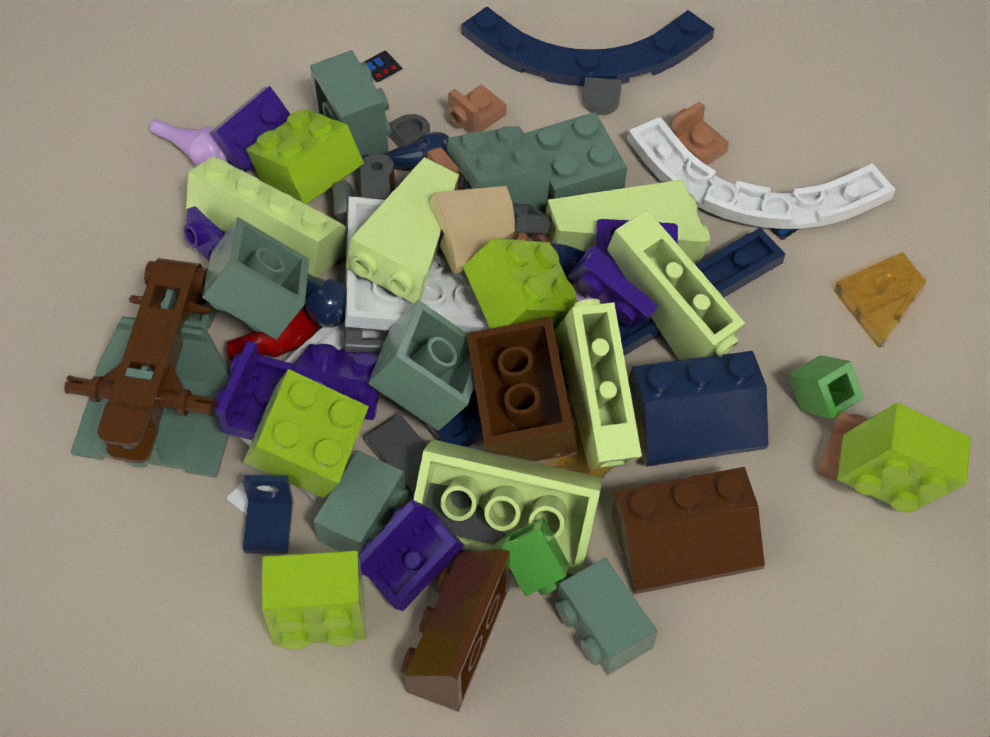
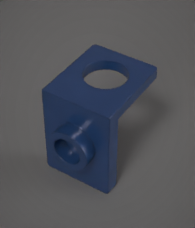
M243 475L242 482L248 499L243 540L244 553L288 554L294 504L288 476ZM273 486L278 488L279 490L275 492H266L259 490L256 487Z

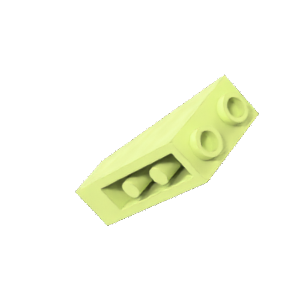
M424 157L351 237L346 268L412 303H415L417 300L422 301L443 233L429 203L434 192L456 190L459 174Z
M683 179L549 199L547 202L545 215L551 220L547 234L550 243L568 245L586 252L591 246H595L598 219L631 220L648 209L658 222L677 224L678 245L694 264L702 261L705 249L710 244L709 230L705 224H701L697 214L696 199L693 194L688 193Z
M648 209L615 230L607 250L625 278L658 305L651 318L679 360L716 355L720 358L723 354L729 353L739 343L736 336L745 325V322Z
M599 299L582 300L575 303L574 307L570 309L555 329V336L588 468L592 470L631 465L642 457L615 303L600 304Z

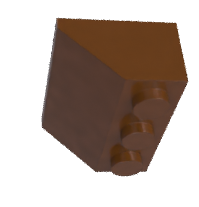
M547 317L467 333L485 449L534 462L577 454L576 439L552 318Z
M745 467L615 491L612 518L634 594L764 569L765 562L759 508Z
M492 549L458 553L452 568L444 567L436 588V592L440 593L435 607L427 606L419 625V632L423 633L417 648L409 647L401 666V674L405 675L407 693L459 712L509 591V551Z

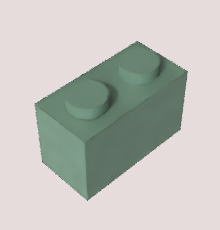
M357 450L343 472L339 484L331 491L313 520L317 541L340 552L358 550L359 556L363 546L368 541L376 538L386 527L392 514L406 504L409 492L405 486L404 471Z
M606 557L559 583L555 607L561 620L567 627H575L583 639L580 643L586 657L593 665L599 663L607 675L653 649L657 629Z

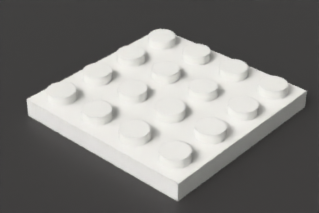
M349 196L346 262L351 237L385 200ZM439 244L421 302L465 332L490 329L465 271L453 274ZM346 268L345 327L390 330V327L414 304Z

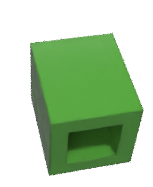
M819 355L788 374L800 409L803 412L832 419L839 415L840 412H844L864 399L852 363L848 360Z
M544 517L503 537L499 549L510 552V570L525 597L536 591L540 595H544L559 587V583L567 575L569 563Z

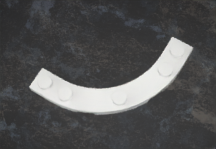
M661 117L628 130L627 141L660 181L668 182L683 179L688 193L694 195L697 207L724 219L742 224L777 229L825 226L852 218L892 200L896 190L876 166L871 163L828 183L794 188L793 193H770V187L753 185L738 180L736 184H733L715 176L716 170L710 168L689 152Z

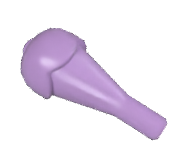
M158 119L150 123L151 133L173 142L191 158L196 167L213 156L227 163L229 161V158L210 134L214 127L205 126L202 129L178 128Z

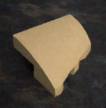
M507 186L433 193L429 204L444 233L440 247L453 274L464 271V264L493 238H512L515 232V218Z

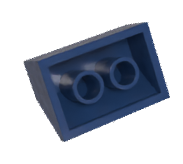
M753 351L723 354L720 358L716 355L632 366L628 382L641 453L646 467L767 449L769 445L767 386Z

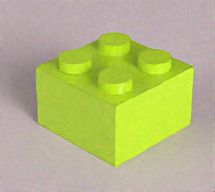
M307 109L292 113L284 124L275 130L261 134L257 138V142L246 149L262 182L306 205L331 188L333 183L339 182L364 164L348 124Z
M493 238L463 267L490 329L551 317L555 333V329L570 309L574 307V304L578 302L575 289L568 282L559 263V256L550 242Z
M288 369L274 388L243 463L272 476H288L290 484L325 498L341 480L369 406Z
M896 402L843 435L837 480L854 487L861 494L871 495L891 504L898 511L911 513L967 484L971 437Z
M358 550L262 557V612L274 646L280 645L285 649L296 650L307 647L308 643L327 642L332 646H348L353 644L355 640H366L365 592Z

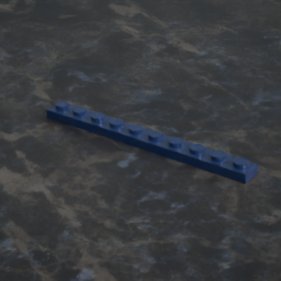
M760 227L695 265L724 298L781 265L785 258V252ZM651 317L632 329L618 320L624 356L662 334ZM559 353V358H560V363H561V368H562V373H563L565 388H566V390H567V389H568V385H567V381H566V377H565V373H564V369H563V365H562V361H561V357H560V353ZM476 390L472 392L468 405L439 431L427 424V427L438 441L469 447L483 439Z

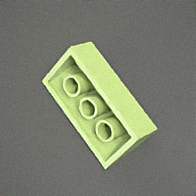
M213 156L188 172L186 211L187 208L196 206L220 230L227 232L236 218L239 217L309 258L308 274L316 277L346 255V226L326 216L321 211L309 207L292 196L228 164L226 161Z
M431 439L423 450L414 495L415 501L425 505L431 483L447 485L448 487L441 497V508L448 518L455 521L466 520L473 515L479 504L484 510L487 523L492 528L502 531L505 535L544 517L569 563L567 573L574 575L583 570L601 490V477ZM456 490L464 491L470 496L472 505L465 509L457 508L451 501V492ZM457 536L465 545L463 549L474 551L499 549L503 540L502 538L491 545Z

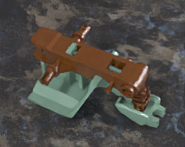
M165 258L149 261L144 274L146 284L144 295H131L129 297L130 303L140 305L136 318L121 317L96 368V376L92 379L68 375L66 378L68 382H65L64 386L65 393L89 397L70 452L72 455L99 460L107 457L141 468L152 464L184 469L185 473L217 478L229 434L221 431L217 414L214 413V409L216 408V396L219 390L222 388L226 389L231 377L227 364L206 330L211 327L218 310L202 298L208 269L203 268L201 264Z

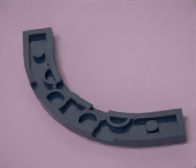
M488 6L461 24V34L501 64L520 73L528 70L545 75L548 82L573 86H584L585 77L622 80V84L629 83L630 77L651 72L653 76L679 64L712 40L715 29L687 10L658 32L640 41L606 49H575L546 43L533 38L511 25Z

